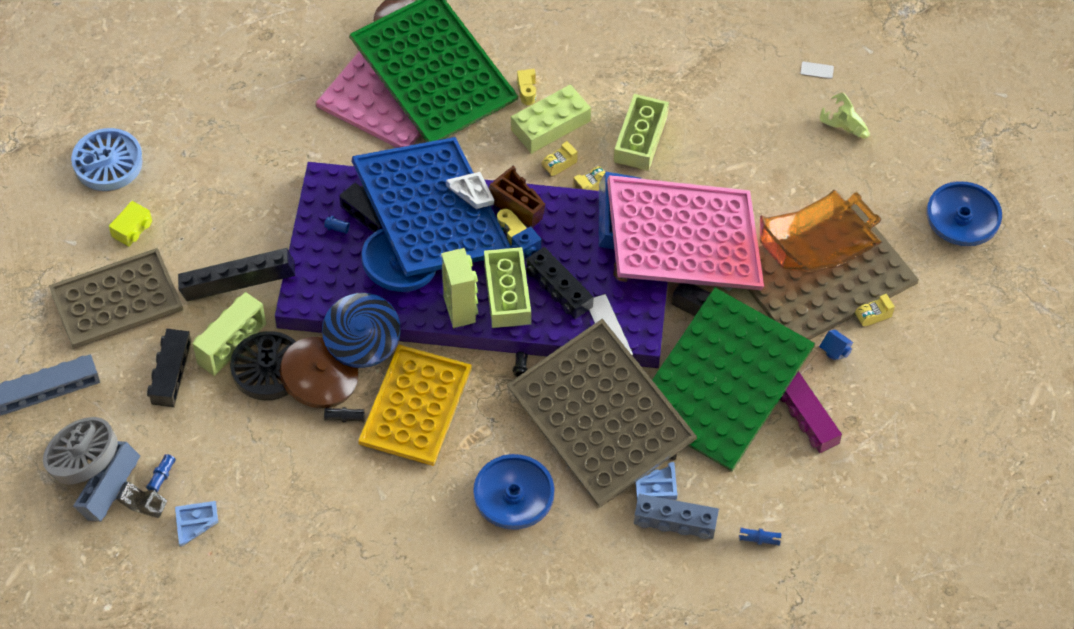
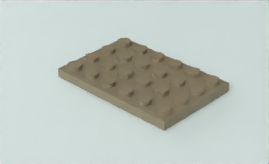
M158 248L49 285L73 349L183 310L182 303Z

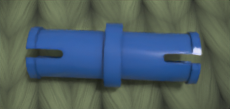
M164 454L159 466L153 470L154 475L146 486L148 491L158 493L163 481L167 480L169 471L176 461L172 455Z
M740 528L739 533L748 535H739V541L757 542V545L765 543L780 546L781 540L772 539L773 537L781 538L780 532L763 531L761 528L758 530Z

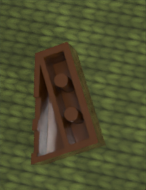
M514 165L489 185V190L494 198V205L500 209L511 210L528 228H533L543 219L545 203L533 188L530 189L524 177L518 175Z

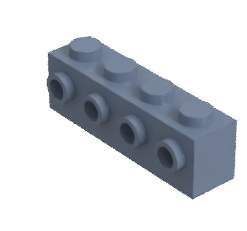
M118 441L113 459L100 473L89 479L73 507L88 521H102L111 504L117 498L120 489L126 483L131 471L135 468L140 455L126 441Z
M639 494L634 524L642 528H657L663 532L673 531L681 535L698 536L701 539H714L719 508Z

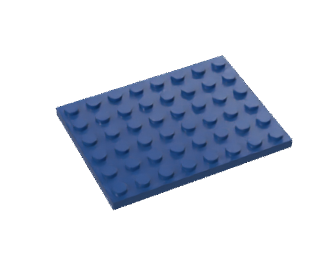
M456 137L352 156V164L406 277L442 269L441 253L465 248L466 254L471 256L473 263L484 260V251L511 248L491 206L476 209L446 186L448 179L473 174Z

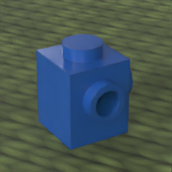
M532 227L512 236L511 248L522 247L524 260L541 249V238Z
M830 330L819 347L827 352L826 355L829 358L839 360L849 356L854 342L837 330Z

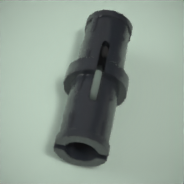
M342 407V409H324V421L337 420L342 421V423H346V421L364 422L365 409H347V407Z

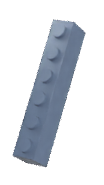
M91 354L2 382L0 384V416L100 383Z

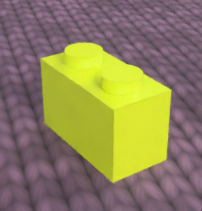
M131 201L109 225L111 237L129 247L138 240L140 234L145 229L150 227L152 223L150 210Z

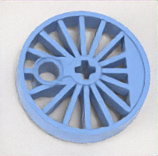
M104 128L95 130L81 138L73 149L71 161L77 178L85 186L99 191H112L128 185L138 176L142 168V151L139 142L130 133L115 128ZM107 139L106 146L103 145L101 140ZM112 139H116L113 146L111 147ZM98 142L100 148H97L93 143ZM109 170L114 180L108 181ZM115 171L118 172L122 177L117 178Z

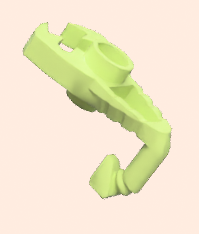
M845 93L834 95L831 99L837 98L835 104L844 101L843 106L839 107V111L834 113L831 120H829L830 111L825 114V108L823 107L820 121L832 127H842L845 131L859 138H868L870 136L868 128L861 117L854 112V107Z

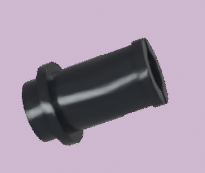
M524 352L516 353L515 366L513 367V373L516 377H519L528 370L526 367L527 353H525V356Z

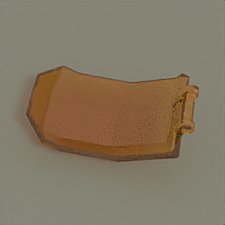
M833 189L827 196L798 212L773 217L761 215L760 242L783 269L812 273L842 266L880 245L882 241L871 229L880 223L881 218L878 214H874L865 204L858 192L854 193L846 201L837 190ZM856 204L869 218L866 223L851 208L853 205Z

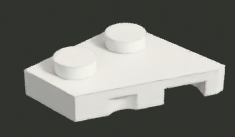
M480 172L446 181V186L476 209L494 204V198Z

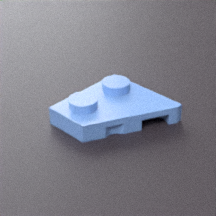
M674 462L669 463L667 467L661 470L656 469L649 475L636 481L637 501L639 494L671 500L677 499Z
M216 501L175 507L179 546H184L219 523Z

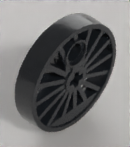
M275 331L259 332L241 341L233 351L230 360L231 374L237 387L245 395L257 400L269 401L287 396L289 393L283 384H279L277 378L281 381L280 364L286 350L296 341L286 334ZM282 344L287 345L279 352ZM256 345L258 354L250 347ZM244 352H246V353L249 354L251 357H248V356H245V355H242V354H243ZM240 361L246 364H237V362ZM245 371L243 373L236 375V372ZM270 377L274 383L272 385H270Z

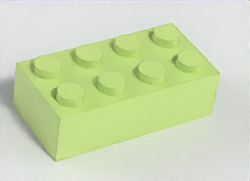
M570 84L512 115L511 131L532 154L590 122L591 107Z
M637 94L633 95L614 149V163L649 171L668 116L669 102Z
M522 247L484 251V267L492 328L531 324V307Z
M465 248L441 253L443 297L452 326L455 328L476 323V315H478L476 305L478 304L476 295L478 289L476 282L478 280L476 272L471 269L473 266L471 256L466 254Z
M247 292L241 297H237L234 303L228 309H225L215 322L210 323L207 330L198 335L192 343L197 364L215 376L231 360L233 351L241 341L253 334L259 333L266 326L263 304Z

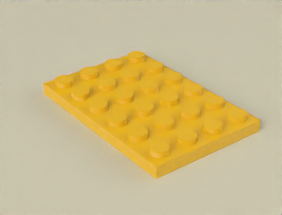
M398 344L358 440L359 445L434 466L472 370V365Z

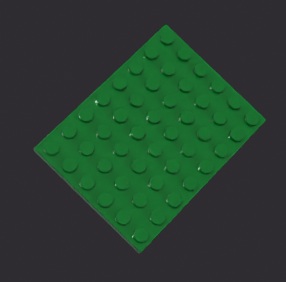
M416 0L350 33L349 38L426 142L446 139L517 101L519 98L518 94L446 0Z
M715 287L652 381L697 436V439L688 446L728 470L733 471L811 353L815 343Z

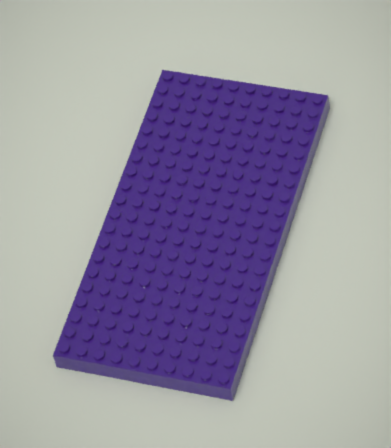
M307 162L289 246V252L295 260V276L282 279L275 312L277 329L322 333L324 318L332 305L341 298L355 293L374 294L392 305L400 321L401 334L399 341L506 353L524 352V354L527 353L528 355L547 357L595 324L589 310L577 319L566 314L563 306L559 302H555L546 289L541 288L534 276L531 277L527 273L526 258L524 264L531 307V324L492 328L484 260L473 262L471 267L472 271L476 272L478 280L476 282L478 293H476L478 304H476L478 308L476 323L453 328L443 297L442 269L437 270L433 279L425 286L407 292L385 289L374 283L366 275L361 262L362 249L368 237L374 232L341 208L339 195L356 182L358 185L363 186L354 166ZM484 179L485 183L487 184V186H488V188H489V185H490L494 180H486V179ZM527 184L530 189L533 188L545 203L543 219L532 228L541 238V249L545 247L594 298L606 294L633 353L632 356L641 367L659 369L668 282L618 277L615 249L599 247V191ZM494 204L490 205L497 218L498 212L502 209ZM334 216L335 219L349 222L350 228L348 233L344 234L332 229L328 231L324 227L326 218Z

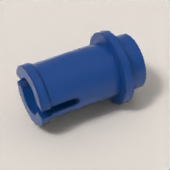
M331 216L326 218L324 227L328 231L332 229L347 234L350 223Z

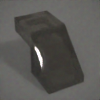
M129 481L123 483L116 498L117 501L130 510L160 518L168 501L154 490L143 492Z

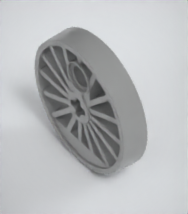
M88 417L77 420L60 430L49 442L43 456L44 467L56 481L62 484H77L89 480L100 473L113 459L118 446L117 436L110 424L102 418Z

